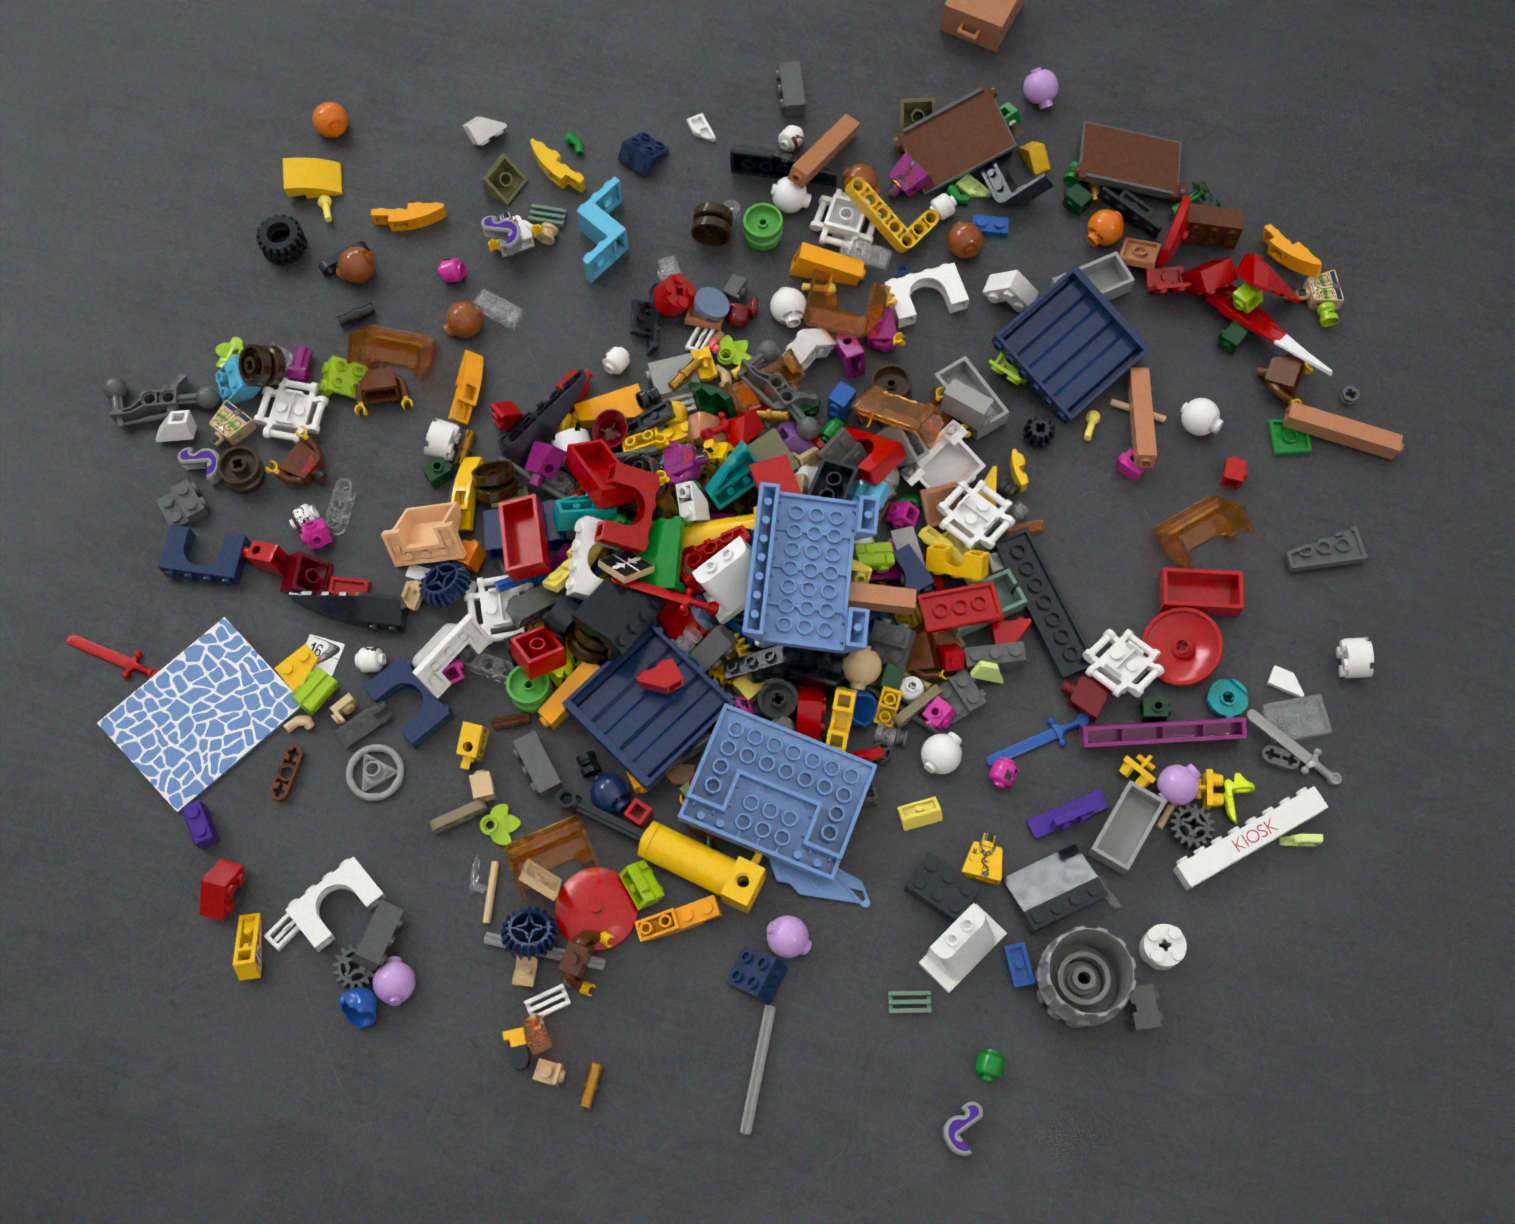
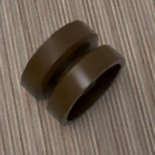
M705 202L697 205L693 214L692 237L699 243L709 246H719L728 243L731 237L733 212L727 206L716 202Z
M249 344L245 346L239 357V371L243 381L250 386L279 385L286 372V361L282 350L276 345Z
M891 363L882 365L873 372L870 381L872 403L884 412L889 413L899 412L906 408L912 396V378L908 370L901 365Z
M243 445L233 446L227 449L217 462V470L220 477L234 493L241 495L253 493L263 485L266 479L265 467L257 453L250 447Z
M498 460L487 462L477 466L471 472L473 482L477 485L475 490L479 501L498 502L518 493V483L516 478H514L515 470L510 461Z
M576 623L567 640V646L572 655L589 664H602L608 658V648L598 637L586 634Z

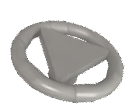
M367 745L355 752L346 767L347 785L353 794L363 800L379 801L386 799L394 794L402 784L405 772L403 760L397 751L387 745ZM367 753H387L392 757L397 770ZM364 756L362 790H360L353 778V770L360 758ZM396 775V778L387 790L380 793H366Z

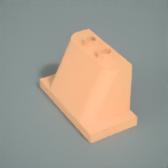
M458 502L406 508L393 529L384 530L381 534L395 567L463 559L467 555L458 534L461 519V509Z

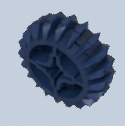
M449 560L447 563L443 561L442 564H436V567L430 568V571L425 573V577L421 579L422 583L419 585L421 587L419 592L425 603L433 608L438 607L441 609L443 606L447 608L449 604L454 605V602L460 600L461 596H465V591L470 589L469 585L472 583L470 573L457 560L454 562Z
M530 905L527 910L521 907L519 912L513 910L512 916L507 915L506 922L502 924V944L507 952L511 951L513 957L519 955L520 960L523 957H527L530 961L531 957L534 956L538 960L540 954L546 956L547 950L552 951L553 945L557 942V923L553 921L552 914L547 915L546 909L540 912L539 907L535 910H532Z

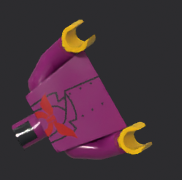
M893 293L886 294L885 301H882L863 317V327L853 328V334L856 339L865 338L868 348L886 352L897 348V344L900 347L905 346L906 342L902 339L905 338V335L901 332L897 333L892 308H889V305L896 306L898 304L896 299L891 301L895 297Z
M656 434L655 447L658 449L666 447L664 449V471L657 470L655 474L660 475V486H663L666 482L670 487H676L675 484L699 478L700 465L709 463L708 454L706 452L698 454L693 445L681 444L672 440L666 441L664 434Z

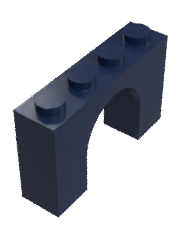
M551 499L542 502L549 551L560 550L563 544H566L565 531H557L553 522L555 500ZM499 509L483 511L485 550L489 560L504 558Z
M170 524L158 568L165 576L171 578L181 576L187 580L201 579L207 583L216 581L227 586L240 584L246 558L242 556V550L245 546L250 547L251 543L246 535L226 532L223 547L217 559L206 565H195L189 559L195 534L189 527Z
M910 544L892 553L894 554L896 566L905 578L904 588L917 589L916 596L933 591L935 581ZM870 610L868 627L873 626L875 620L880 621L881 617L885 618L888 615L893 616L897 613Z
M400 656L367 682L363 688L376 704L381 701H387L395 693L405 689H412L422 694L423 705L420 712L399 729L410 744L417 749L453 719L450 714L452 709L446 702L441 703L438 698L431 694L412 673L415 668L410 660L405 661Z

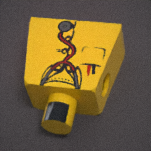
M708 439L704 442L703 452L708 454L709 463L703 465L713 477L735 448L730 443H715L713 439Z
M463 721L456 754L462 756L460 768L472 771L474 760H482L490 733L489 729L482 725Z
M983 833L982 843L973 842L961 874L967 878L995 885L1000 884L1002 878V848L994 846L995 835Z

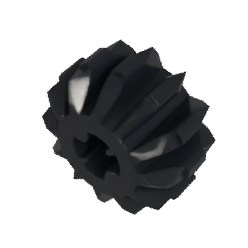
M1037 416L1033 420L1029 419L1023 428V437L1027 439V444L1034 443V448L1037 445H1040L1041 448L1045 447V444L1050 445L1052 439L1055 438V426L1051 425L1052 421H1045L1044 416L1041 419Z

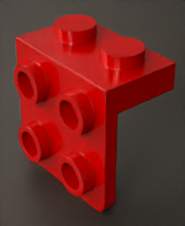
M1183 266L1145 270L1146 292H1152L1153 295L1169 292V290L1171 293L1187 291V287L1192 286V282H1183L1181 275L1183 273Z

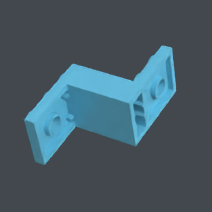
M615 176L610 181L608 180L598 192L593 193L591 198L586 203L581 204L577 210L580 231L597 244L596 248L588 252L582 259L585 278L590 283L629 249L626 228L608 215L623 201L620 180Z

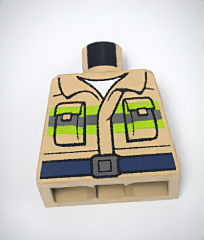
M1335 270L1321 273L1318 278H1307L1303 289H1298L1295 292L1299 299L1306 300L1308 308L1316 310L1317 306L1324 302H1334L1336 310H1338L1344 301Z
M226 400L210 421L209 425L215 433L209 440L216 447L224 440L234 446L255 431L257 426L253 419Z

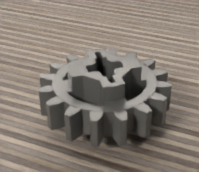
M1186 804L1184 809L1178 807L1177 812L1172 813L1171 817L1173 819L1168 824L1173 827L1169 829V832L1175 833L1172 838L1173 840H1180L1178 845L1181 846L1183 843H1186L1187 849L1191 845L1198 849L1200 844L1205 846L1207 844L1206 840L1210 841L1212 839V835L1209 833H1213L1215 829L1210 826L1215 821L1208 819L1211 813L1205 814L1204 807L1199 810L1197 809V804H1194L1192 808H1190L1189 804ZM1185 814H1189V816L1187 817V819H1186V818L1180 819L1181 816H1183V815H1185ZM1189 823H1192V827L1195 828L1194 830L1191 829V825H1188ZM1196 834H1203L1202 837L1195 839Z
M349 944V950L346 951L342 948L343 954L335 956L339 961L338 963H333V966L337 968L333 974L339 976L336 981L338 983L343 982L342 986L344 988H348L349 985L350 989H354L356 986L364 987L365 983L369 986L372 985L370 979L374 977L375 971L352 962V957L348 958L355 953L358 944L356 948ZM343 965H345L346 967L345 975L343 972ZM353 965H359L360 968L358 970L354 969Z

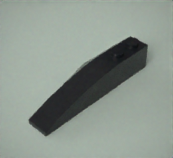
M733 145L730 149L731 173L781 179L789 176L792 165L801 157L763 147ZM823 167L808 183L836 186L837 173Z
M582 368L563 383L561 390L555 389L550 393L548 401L539 402L536 405L537 409L533 413L528 411L497 440L502 454L518 466L525 465L533 442L545 443L557 430L574 405L587 379V375Z
M289 591V596L295 603L329 619L364 627L371 631H379L380 629L395 634L405 632L409 609L402 596L356 592V596L348 595L347 592H339V595L322 592L320 595H317L312 591Z

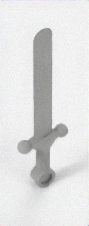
M1251 709L1247 712L1249 720L1306 764L1301 768L1302 774H1307L1309 768L1313 767L1327 778V782L1331 786H1335L1342 781L1339 773H1332L1318 762V756L1322 753L1320 748H1315L1312 755L1256 710Z

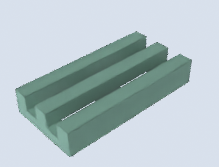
M532 204L528 222L536 224L547 222L556 227L563 228L567 209Z
M888 991L889 1014L932 1013L931 991ZM926 996V999L893 1000V997ZM926 1004L927 1007L893 1008V1005Z

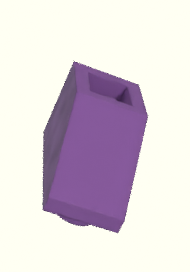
M795 420L788 421V423L781 422L776 428L791 453L795 452L800 455L815 446L811 440H804L798 435L797 422Z

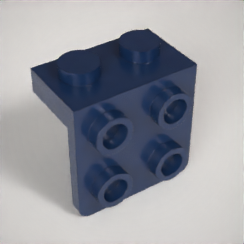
M641 132L622 142L617 160L647 177L650 175L654 160L667 154L669 148L664 143L653 139L648 133Z
M745 946L727 979V983L732 987L755 996L762 1003L770 1005L781 981L786 975L788 967L776 957Z

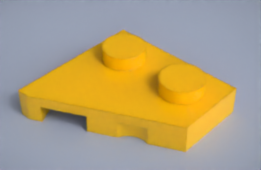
M305 643L274 669L291 690L294 691L297 686L305 684L307 675L316 668L320 659Z

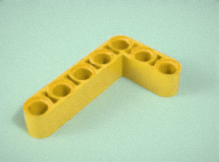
M855 177L845 188L847 196L899 253H905L912 248L939 221V214L935 210L929 209L907 228L863 178ZM853 185H856L859 191L855 190ZM878 212L882 214L883 218L878 216ZM890 226L895 229V232L891 231ZM914 228L918 230L919 234L915 233ZM902 240L906 241L907 246L902 243Z

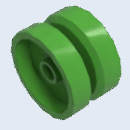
M758 203L749 207L743 217V236L745 242L751 248L760 251L770 250L776 247L782 240L783 217L777 207L769 203Z
M517 666L509 673L506 680V689L514 706L524 713H538L537 711L554 693V687L548 673L530 680L520 666Z

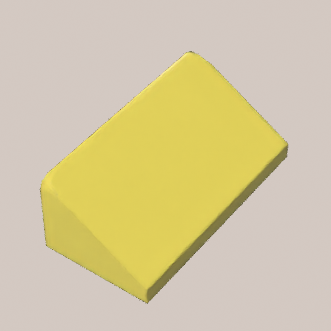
M936 796L897 807L904 831L943 820L942 810Z

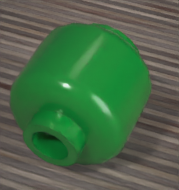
M984 1049V1052L978 1053L975 1072L981 1075V1080L993 1083L994 1079H1000L1003 1075L1005 1058L1001 1056L999 1051Z

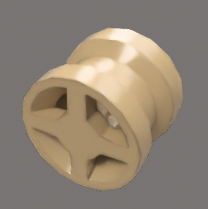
M544 222L541 225L544 234H538L537 239L543 244L552 245L555 241L554 236L558 234V228L551 223Z

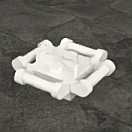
M837 189L833 197L820 196L819 207L814 220L811 221L810 229L822 231L819 240L820 244L825 245L827 243L849 249L850 252H855L858 241L865 245L872 244L875 226L870 222L866 234L861 233L866 216L842 189ZM829 205L830 207L823 223L821 220L826 206Z
M284 377L279 384L278 390L265 386L262 391L263 397L258 413L253 419L256 424L266 426L263 429V437L269 439L271 437L297 443L299 440L303 441L302 437H297L295 434V430L300 435L304 434L301 426L307 428V435L308 433L319 434L322 414L329 402V399L325 396L317 397L319 384L314 382L311 384L297 382ZM287 387L310 392L309 395H305L302 391L287 389ZM274 397L275 400L270 416L266 418L265 414L270 398Z
M982 479L973 489L969 487L967 482L961 480L957 484V488L944 502H940L936 506L937 510L946 517L939 527L950 532L963 542L969 550L979 543L991 550L999 537L1016 522L1012 516L1005 514L1013 502L1009 499L1005 500L989 488ZM982 491L1001 507L998 509L979 493ZM962 493L966 495L953 511L949 509V506ZM999 521L1002 522L990 537H986Z
M509 575L485 579L479 577L477 578L479 592L466 593L464 601L467 602L468 614L473 616L476 621L474 601L480 600L483 624H480V626L492 639L489 645H492L493 642L503 641L504 638L517 633H525V626L515 631L492 634L494 632L517 629V626L505 611L508 600L514 595L519 596L520 593H525L528 588L534 586L533 583H526L499 593L496 588L485 591V586L495 585L494 582L507 578ZM537 619V620H535V621H533V622H531V623H529V624L537 623V622H539V619Z
M1107 629L1099 641L1082 653L1083 658L1091 664L1085 674L1089 677H1094L1109 688L1117 698L1127 691L1135 697H1140L1144 693V689L1156 677H1160L1164 673V668L1154 663L1161 652L1156 648H1151L1133 635L1134 632L1130 629H1127L1120 638L1116 636L1113 630ZM1110 642L1112 646L1098 658L1096 654ZM1144 652L1149 655L1147 658L1143 656ZM1147 671L1150 672L1139 684H1135Z

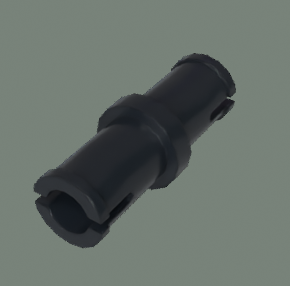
M370 302L360 308H353L352 311L337 316L343 328L353 322H360L361 319L376 314V311Z

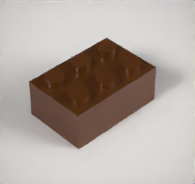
M1191 203L1186 229L1189 231L1185 242L1187 244H1201L1208 247L1215 246L1224 249H1235L1243 231L1245 210Z

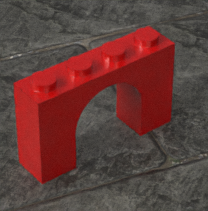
M845 427L853 439L861 443L866 452L870 453L857 466L860 468L862 482L877 486L906 458L900 442L851 427Z
M620 462L609 465L605 484L624 489L632 494L637 503V516L630 525H623L606 519L597 522L595 542L636 554L645 552L649 544V530L653 524L651 518L656 508L655 498L660 488V475Z

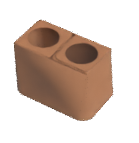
M696 412L689 415L687 442L704 447L703 445L706 440L701 438L700 432L702 429L720 425L718 416L706 412ZM723 432L714 435L712 438L715 443H728L726 434Z

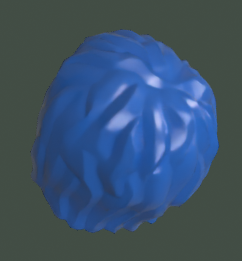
M854 689L858 690L851 725L868 726L875 718L878 707L877 700L867 691Z
M356 987L341 994V997H339V1008L347 1017V1022L352 1023L357 1029L367 1028L374 1024L377 1017V999L370 989Z

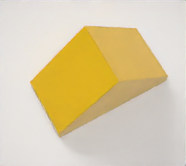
M1032 141L1018 147V152L1034 177L1050 170L1047 152L1043 143Z

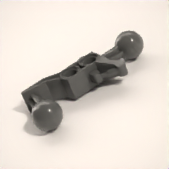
M761 341L757 346V354L748 361L745 358L742 359L740 369L737 372V378H741L754 390L753 392L772 410H789V414L797 422V433L802 439H815L820 433V424L814 417L805 416L799 406L814 405L817 395L801 392L797 386L791 387L779 372L768 374L758 371L756 368L763 362L772 363L780 355V348L775 341Z
M180 373L178 379L172 381L171 384H163L160 390L141 391L140 398L127 408H124L123 398L127 394V385L122 379L111 377L103 383L102 388L104 395L111 399L113 411L109 412V415L115 423H118L121 429L127 425L164 419L171 411H181L182 405L198 404L204 409H213L220 402V394L212 386L201 387L197 393L183 394V389L188 383V378L184 373Z

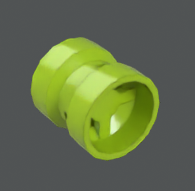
M1324 302L1317 306L1316 310L1320 316L1319 321L1322 327H1330L1339 322L1338 314L1335 313L1336 307L1334 302Z

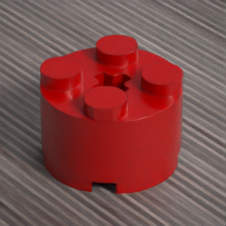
M681 273L670 275L655 287L653 291L655 297L654 305L663 315L678 317L694 304L693 301L697 290Z

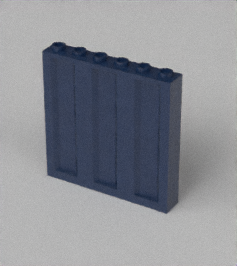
M1077 265L1071 268L991 340L993 347L997 351L1002 352L1007 363L1018 370L1019 376L1029 382L1031 389L1043 398L1044 404L1052 408L1056 413V417L1065 424L1072 420L1151 349L1147 342Z
M653 623L645 629L624 655L612 661L608 660L562 702L564 710L647 792L714 730L724 703L736 707L733 695L728 691L725 693L720 688L721 685L716 679H710L706 675V670L701 665L697 666L692 662L693 658L686 651L682 652L678 648V643L673 638L668 639L664 635V630L658 624L655 626ZM672 658L685 681L684 686L669 694L640 688L636 677L646 669H653L660 661Z

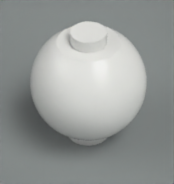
M788 177L781 178L777 184L772 185L770 194L773 195L774 205L780 211L795 213L802 207L808 208L812 195L806 192V186L801 188L787 179Z
M782 287L773 295L770 302V310L778 322L786 324L789 328H794L801 324V319L807 310V302L799 290L791 287Z
M1196 398L1189 403L1186 402L1180 411L1184 428L1196 436H1204L1211 432L1217 434L1224 423L1220 419V411L1217 405L1207 398Z
M949 732L947 735L935 734L929 737L921 750L924 768L928 772L936 774H948L954 771L962 758L961 738L953 732Z

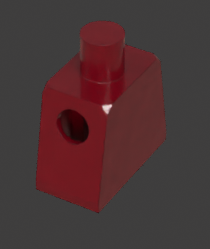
M1081 676L1077 685L1065 680L1061 691L1071 695L1067 705L1078 714L1086 715L1089 721L1094 724L1108 697L1110 689L1098 680Z

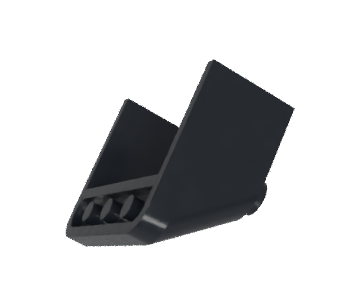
M1015 119L1007 124L1014 139L1025 133ZM1013 150L978 168L994 199L1000 205L1027 203L1054 187L1043 173L1029 183L1017 188L1004 164V161L1011 157Z

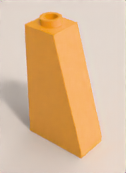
M802 242L792 259L789 275L856 286L860 280H863L866 270L863 269L864 261Z
M638 383L574 404L575 412H572L575 422H579L581 428H592L597 416L607 409L620 411L625 416L627 423L630 422L637 415L646 411L642 410L636 401L635 395L641 391Z
M582 661L537 711L540 716L538 720L544 727L547 728L549 726L554 730L569 716L564 710L562 702L600 668L597 664H589Z

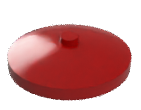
M1183 195L1155 266L1163 268L1175 254L1181 241H1186L1189 231L1186 229L1190 216L1191 197Z
M1177 607L1160 613L1148 624L1142 637L1144 643L1161 652L1154 663L1161 665L1164 668V673L1156 678L1174 686H1190L1204 681L1217 669L1223 655V639L1218 626L1207 614L1193 608ZM1144 652L1143 656L1147 658L1149 655Z
M589 868L570 877L560 889L555 903L557 925L568 941L584 930L599 932L600 934L606 931L615 937L608 940V943L612 945L608 948L598 942L593 952L610 950L624 942L632 933L635 927L634 922L637 921L639 913L619 873L607 868Z

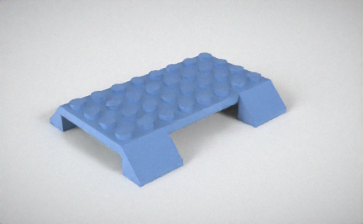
M760 482L742 634L760 643L842 654L865 650L867 646L870 609L849 607L848 609L854 541L877 535L880 497L860 495L858 501L782 492L779 491L780 484Z

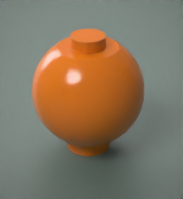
M324 102L318 105L313 112V125L320 135L327 138H336L346 131L349 122L348 115L341 105L335 102Z
M1103 209L1094 213L1087 225L1088 235L1085 237L1087 242L1093 247L1115 244L1121 238L1124 231L1122 215L1118 211Z

